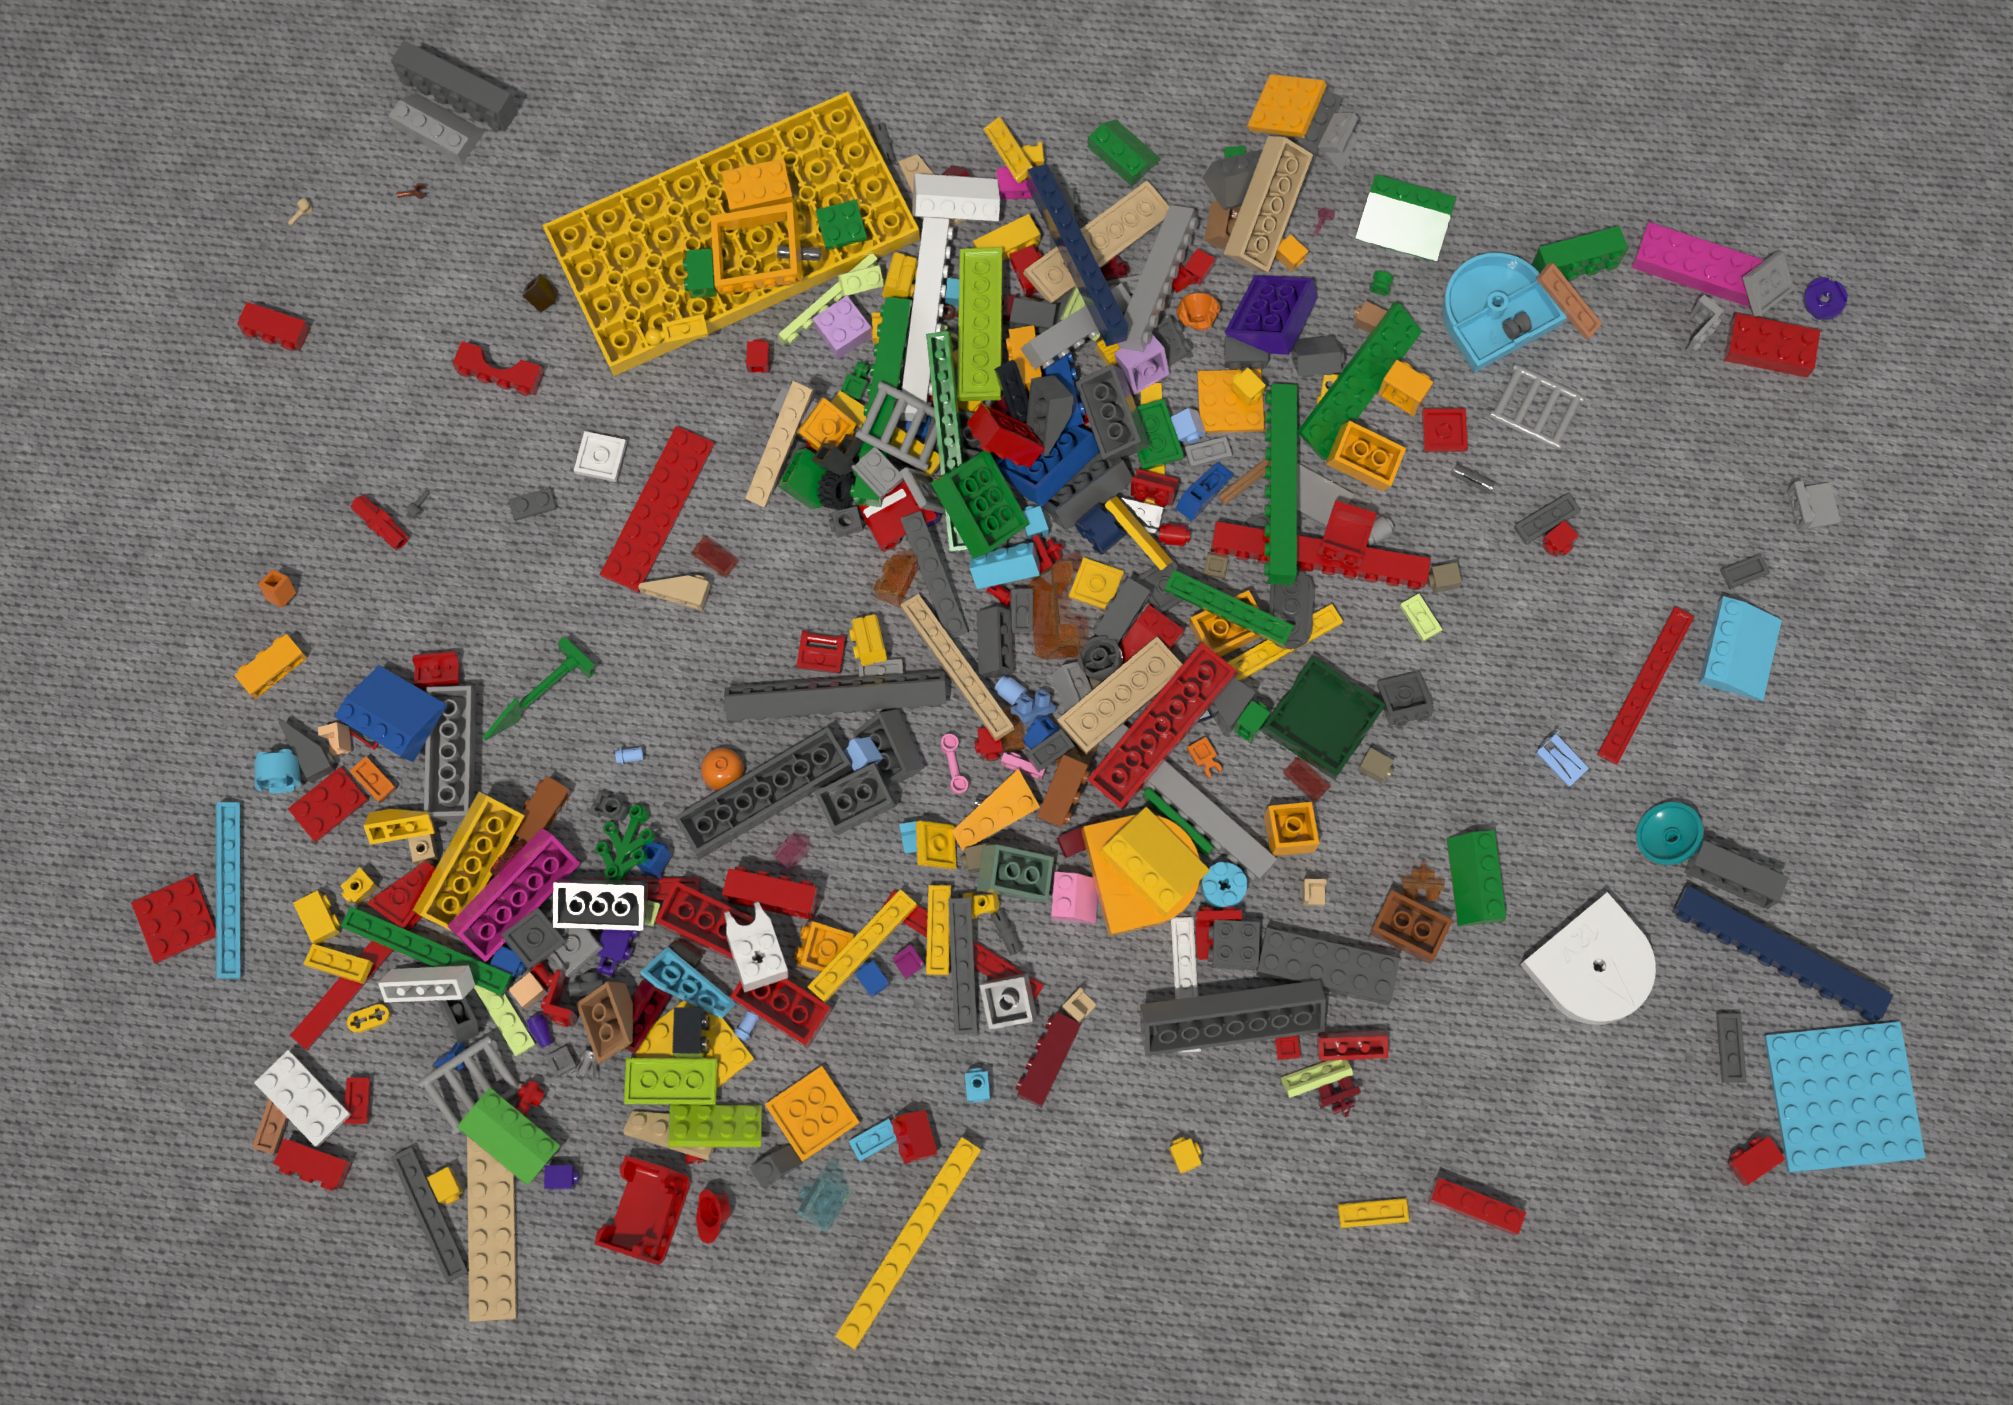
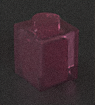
M790 835L772 855L790 873L808 854L807 849H805L807 844L800 837L795 839Z

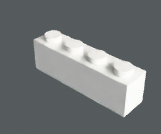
M469 966L391 969L378 982L384 1002L463 999L475 986Z

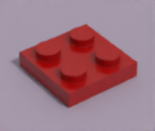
M1466 409L1422 410L1424 452H1467Z

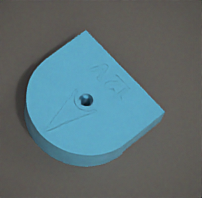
M1486 253L1475 256L1464 262L1454 272L1447 285L1442 301L1443 321L1448 333L1474 372L1485 368L1563 325L1567 318L1536 280L1540 273L1532 265L1519 257L1505 253ZM1522 311L1528 316L1532 329L1526 333L1522 332L1518 338L1511 340L1505 334L1502 322L1507 319H1513L1515 314Z

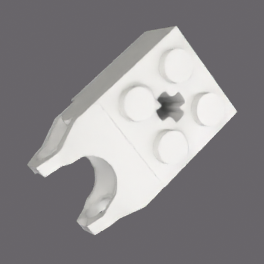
M759 902L754 903L756 918L748 926L737 924L734 918L731 917L730 912L724 913L727 923V941L744 992L788 978V970L771 920L762 910ZM762 958V963H757L755 959Z

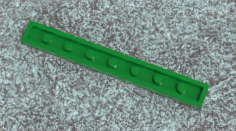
M351 906L340 926L345 930L432 967L469 966L475 985L502 997L513 977L511 974Z

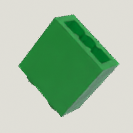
M804 448L796 450L778 487L810 509L821 508L823 504H820L819 501L821 499L817 497L820 492H817V488H820L818 482L823 480L821 476L822 474L826 475V470H823L811 461L815 454Z

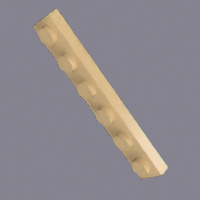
M796 380L792 382L745 499L762 507L767 506L814 392L813 388Z

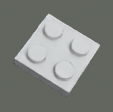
M584 431L574 473L617 482L627 444L626 440Z

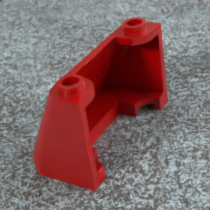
M625 1155L620 1165L621 1178L627 1181L613 1224H605L597 1231L594 1245L654 1265H660L667 1255L690 1188V1179L688 1176L669 1168Z

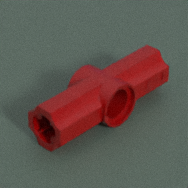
M364 495L357 496L352 501L350 508L365 521L369 529L373 530L378 537L381 536L392 548L397 551L407 543L408 535L394 523V520L383 509H378Z

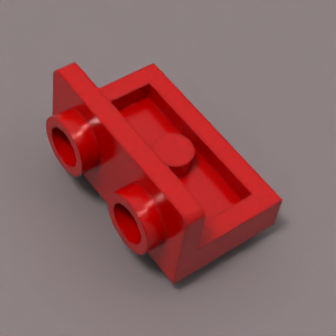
M457 652L413 655L412 660L415 666L414 686L423 689L427 687L459 685L460 662Z

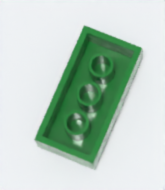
M1617 226L1541 246L1535 255L1532 266L1541 273L1548 263H1554L1569 282L1576 280L1580 275L1592 276L1597 274L1599 270L1606 269L1611 271L1618 268L1628 250V246L1621 227Z

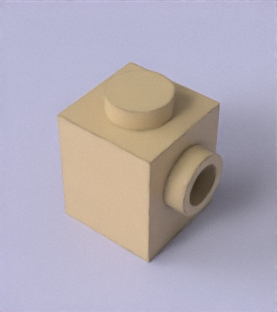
M433 834L408 838L412 861L416 866L424 860L432 866L434 865L433 862L439 861Z

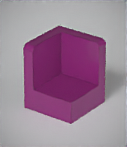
M911 945L892 958L905 979H908L924 967L923 961Z

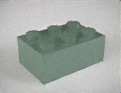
M997 844L983 846L977 891L1029 902L1048 901L1054 857Z

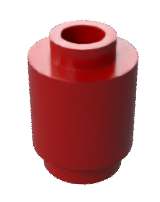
M1169 523L1160 525L1159 542H1164V545L1184 547L1185 543H1189L1190 530H1186L1187 525Z

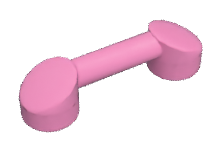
M946 734L941 739L940 748L946 754L952 777L950 790L955 794H963L968 788V781L965 777L960 776L955 751L959 742L955 735Z

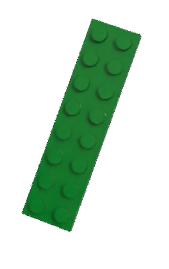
M1400 303L1392 304L1297 431L1322 460L1328 459L1340 427L1348 421L1355 423L1379 391L1383 379L1396 360H1402L1423 332Z

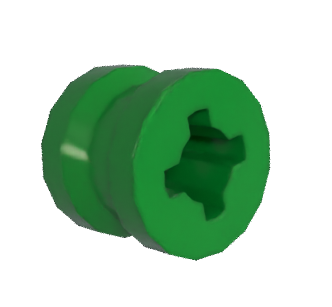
M1375 271L1372 277L1374 281L1370 284L1369 290L1382 296L1389 295V285L1393 283L1394 277L1384 271Z

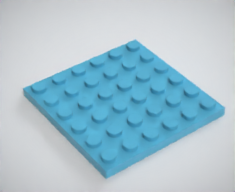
M1901 1022L1764 1036L1787 1173L1926 1158Z

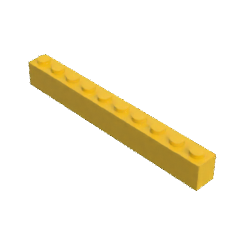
M961 1137L835 1336L836 1338L855 1350L858 1348L977 1160L981 1149Z

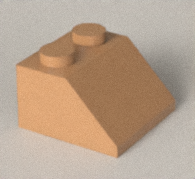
M1218 201L1211 202L1204 241L1216 248L1225 249L1241 206L1224 210Z

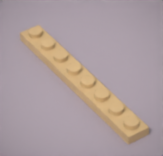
M917 594L900 604L904 614L994 740L997 741L1013 731V724L921 596Z

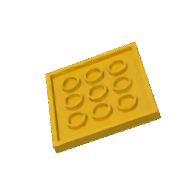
M682 1001V1002H681L680 1004H678L676 1007H697V1006H695V1005H693V1004H690V1003H688V1002H686V1001ZM674 1008L652 1025L635 1054L637 1058H676L672 1054ZM705 1011L711 1021L710 1031H706L707 1040L710 1041V1051L705 1053V1059H718V1089L755 1059L739 1038L734 1036V1032L723 1018Z

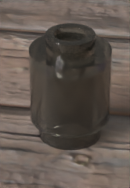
M683 938L680 941L675 940L670 947L672 951L694 969H696L704 956L700 952L701 949Z

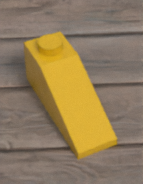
M386 809L369 812L363 825L370 845L435 833L429 812Z

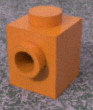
M273 569L258 583L265 599L281 608L296 594L289 577Z

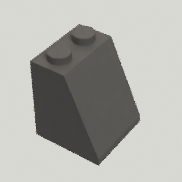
M1236 678L1230 682L1208 709L1226 737L1233 731L1237 720L1249 703L1253 701L1256 693Z

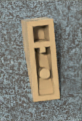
M687 575L640 583L638 588L643 594L703 611L711 586L709 581L703 576L695 575L692 577Z

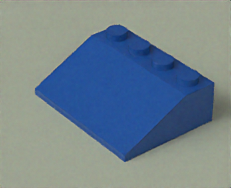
M1079 426L1063 429L1049 455L1043 456L1040 454L1030 468L1022 464L1018 466L1008 458L1002 459L998 457L995 463L1008 483L1030 501L1043 506L1099 453L1094 434Z
M378 665L344 699L334 717L400 757L414 762L447 704Z

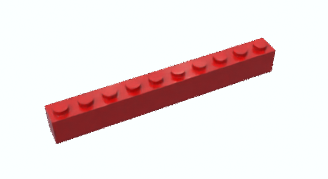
M1216 521L1210 552H1215V555L1220 557H1227V555L1236 556L1237 559L1243 561L1255 559L1258 563L1264 564L1267 562V556H1264V544L1268 543V537L1264 536V529ZM1297 535V567H1300L1303 571L1312 572L1313 570H1319L1325 575L1342 574L1347 579L1365 578V581L1371 583L1384 581L1389 586L1408 585L1407 588L1411 590H1420V588H1424L1427 584L1431 558L1366 547L1360 567H1350L1335 559L1328 560L1319 555L1318 552L1322 539Z

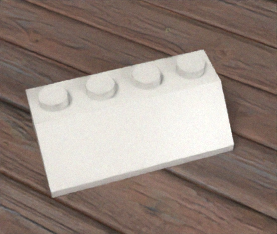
M914 174L912 216L999 221L1000 197L997 179Z

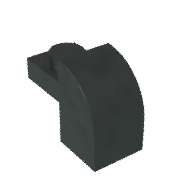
M846 434L837 448L833 445L822 443L811 461L823 470L839 475L847 474L852 471V466L856 465L852 459L858 454L863 442L857 437Z

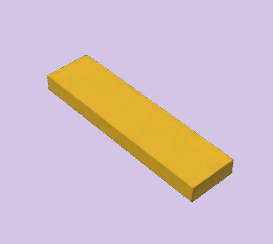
M999 116L983 129L1015 180L1020 183L1027 178V169L1033 168V166Z
M1117 496L1105 504V507L1114 515L1117 521L1161 571L1173 562Z
M928 885L926 975L949 976L950 928L948 899H951V886Z

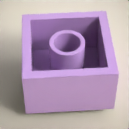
M845 296L812 318L815 330L837 359H840L872 337L871 326L848 296Z
M1153 334L1151 342L1146 345L1144 352L1121 348L1114 353L1117 366L1123 370L1133 395L1170 374L1164 347Z

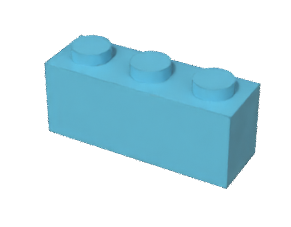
M1033 542L1028 544L1021 543L1015 547L999 548L996 551L974 559L970 556V571L976 588L981 589L1040 576V561Z

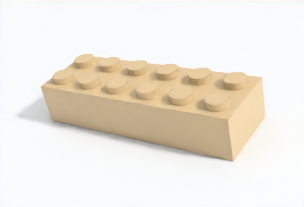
M1268 136L1223 255L1250 270L1269 273L1313 157L1312 153L1285 137Z

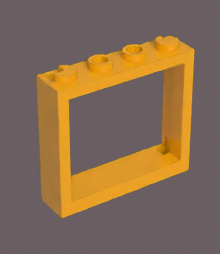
M793 202L711 216L714 283L720 294L729 293L733 295L735 292L740 291L753 292L759 288L772 289L778 285L792 286V283L803 282L798 210ZM782 221L788 222L790 269L724 279L721 231Z

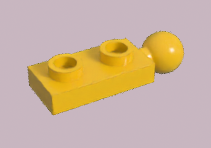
M704 314L662 323V331L651 328L645 334L648 344L658 345L662 339H665L667 346L709 337Z

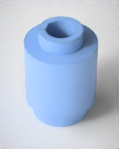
M1005 675L994 688L997 694L1012 706L1018 704V697L1028 696L1025 687L1013 678H1008Z

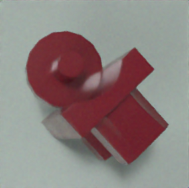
M1350 1076L1337 1081L1341 1093L1334 1095L1330 1084L1318 1088L1320 1109L1338 1103V1106L1331 1108L1333 1114L1341 1112L1344 1117L1349 1116L1348 1109L1355 1107L1353 1100L1346 1103L1344 1100L1361 1093L1359 1086L1355 1087Z

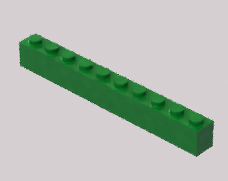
M886 297L885 304H881L880 317H882V323L878 324L877 327L879 342L874 345L876 360L875 364H871L870 376H873L872 383H869L867 387L869 402L865 403L864 416L866 417L879 391L877 387L880 381L900 390L913 307L911 299ZM886 394L869 432L870 435L881 439L898 399ZM892 434V436H891V438H890V440H889V443H888V444H890V445H891V443H892L893 434ZM862 441L863 444L857 456H860L859 460L871 451L874 446ZM878 449L889 461L890 454ZM854 472L856 481L855 484L851 485L850 496L853 497L855 504L881 507L882 499Z
M948 331L926 334L941 475L964 462L951 333ZM945 510L949 551L968 550Z
M1272 383L1270 391H1266L1265 404H1269V410L1265 412V423H1268V429L1266 428L1265 441L1268 442V447L1265 448V460H1268V466H1265L1264 478L1268 479V485H1265L1264 498H1268V504H1265L1264 517H1268V524L1265 523L1264 536L1268 537V543L1264 544V556H1267V562L1264 563V575L1267 576V584L1294 585L1297 576V385Z

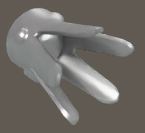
M583 1050L580 1063L572 1075L575 1074L581 1065L578 1077L580 1075L584 1076L591 1064L592 1081H595L597 1061L593 1050Z

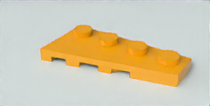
M1019 768L952 830L962 851L964 848L978 843L1040 808Z

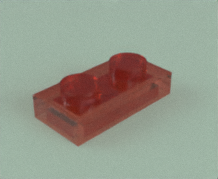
M705 536L691 552V555L725 579L739 563L736 558Z

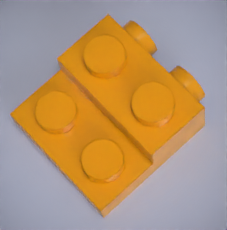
M821 398L797 433L811 443L810 446L818 451L822 443H827L837 448L846 434L853 436L855 432L853 429L857 424L827 399Z
M814 921L808 922L807 926L803 925L800 932V938L803 939L801 947H797L794 953V960H797L796 966L815 972H822L850 943L854 934Z

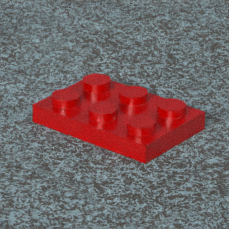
M339 767L291 805L288 810L316 843L369 800L346 772Z

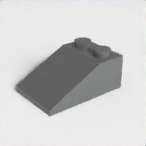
M1055 375L1031 379L1027 425L1045 447L1041 453L1043 456L1049 455L1072 413V406L1074 405L1073 394L1067 390Z

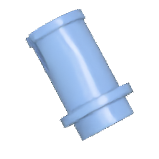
M642 746L623 750L621 747L619 750H615L616 762L621 763V765H624V762L643 761Z
M747 1011L738 1028L734 1029V1036H737L743 1042L750 1039V1033L759 1017Z

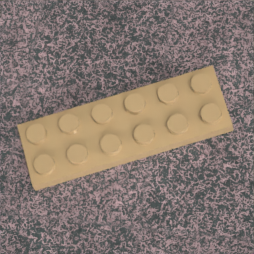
M1156 637L1061 716L1057 723L1082 751L1088 754L1157 696L1183 664Z

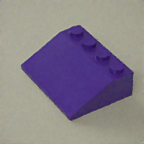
M1254 275L1225 330V335L1269 354L1289 355L1318 298L1313 278Z

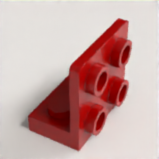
M1137 469L1135 478L1132 477L1130 495L1140 501H1146L1147 499L1155 501L1154 503L1160 506H1172L1179 479Z

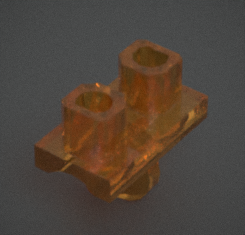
M1421 864L1420 870L1411 871V877H1419V879L1401 878L1404 896L1411 900H1417L1418 889H1426L1425 900L1438 901L1440 890H1444V883L1441 880L1426 879L1434 878V871H1427L1426 864Z

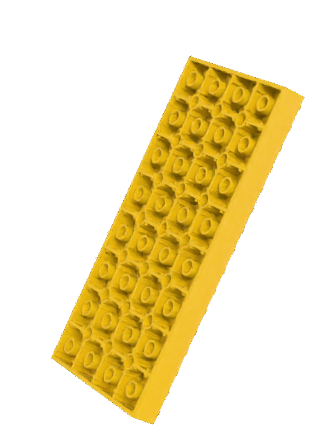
M848 91L542 225L613 377L695 341L691 340L667 346L665 339H662L658 345L648 344L645 339L646 332L651 328L662 331V323L704 314L707 331L710 334L834 279L840 274L847 273L872 253L877 258H881L920 240L919 228ZM784 158L793 203L798 210L800 245L808 248H821L820 262L802 260L803 282L792 283V286L784 284L772 289L759 288L753 292H735L733 295L729 293L720 294L716 289L715 297L691 298L689 291H685L684 278H688L687 271L683 269V259L686 258V250L712 249L711 216L730 213L721 171ZM856 199L867 240L826 251L815 210ZM787 221L721 231L724 279L791 268L790 259L777 258L778 245L789 246Z

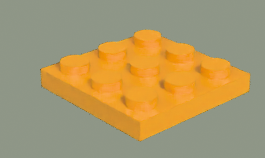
M1270 74L1247 125L1248 129L1254 132L1304 138L1327 84L1324 80Z
M1245 370L1197 371L1199 415L1206 433L1264 432L1263 395L1248 407L1231 390L1234 375L1239 371L1244 372ZM1251 370L1262 381L1261 370Z
M822 1066L765 1104L802 1162L860 1124Z

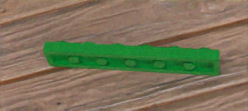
M1176 570L1173 571L1164 589L1165 592L1282 647H1284L1294 626Z

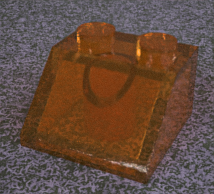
M892 555L890 561L886 560L882 569L884 574L881 580L877 579L873 591H875L876 599L898 608L901 607L900 604H902L917 572L916 558L913 556Z

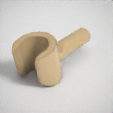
M305 198L298 201L297 205L300 210L287 222L289 225H292L300 216L312 211L311 204Z

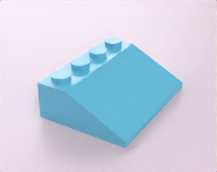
M1723 596L1717 603L1698 684L1763 701L1782 620L1746 602Z

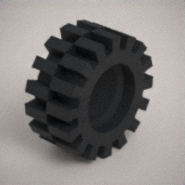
M826 471V475L822 474L821 476L823 480L818 482L820 488H817V492H820L817 497L821 499L819 501L820 504H823L826 508L843 510L845 507H849V502L854 500L850 496L851 485L855 481L854 478H851L852 475L850 473L839 475Z

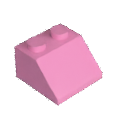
M1055 872L1051 920L1096 924L1098 893H1096L1093 878L1077 873Z

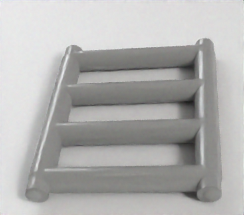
M1514 364L1512 370L1514 373L1495 410L1489 413V417L1552 448L1560 450L1562 447L1561 440L1579 403L1584 402L1586 397L1523 366ZM1521 376H1524L1533 382L1513 420L1502 413ZM1543 385L1551 389L1552 392L1532 429L1522 424V421L1537 391ZM1562 394L1572 400L1553 438L1541 433L1559 395Z
M880 381L877 387L879 391L861 430L856 432L855 437L918 469L927 471L929 465L927 461L937 441L936 422L920 458L918 459L908 454V451L925 413L935 418L934 408ZM888 394L898 399L881 439L870 435L869 432L885 396ZM908 404L916 408L917 411L901 448L898 449L888 443L905 405Z
M489 1035L417 1082L421 1088L426 1089L452 1126L451 1132L454 1136L461 1132L457 1128L460 1121L432 1082L445 1075L470 1111L475 1102L452 1069L464 1062L484 1092L489 1088L494 1090L472 1058L473 1055L484 1050L510 1087L508 1091L500 1095L504 1100L509 1101L517 1096L522 1085L521 1083L518 1084L491 1045L492 1039Z

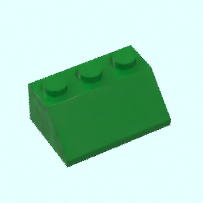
M1116 119L1102 123L1088 136L1087 148L1132 187L1161 160L1160 157Z

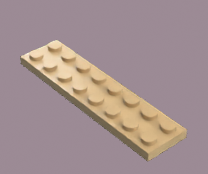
M1145 181L1080 229L1099 268L1106 265L1115 256H1118L1164 221L1170 206L1148 181ZM1057 247L1023 272L1044 299L1050 301L1051 304L1076 286Z
M467 1136L469 1322L517 1319L515 1175Z

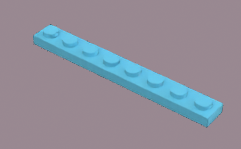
M216 802V979H240V802Z

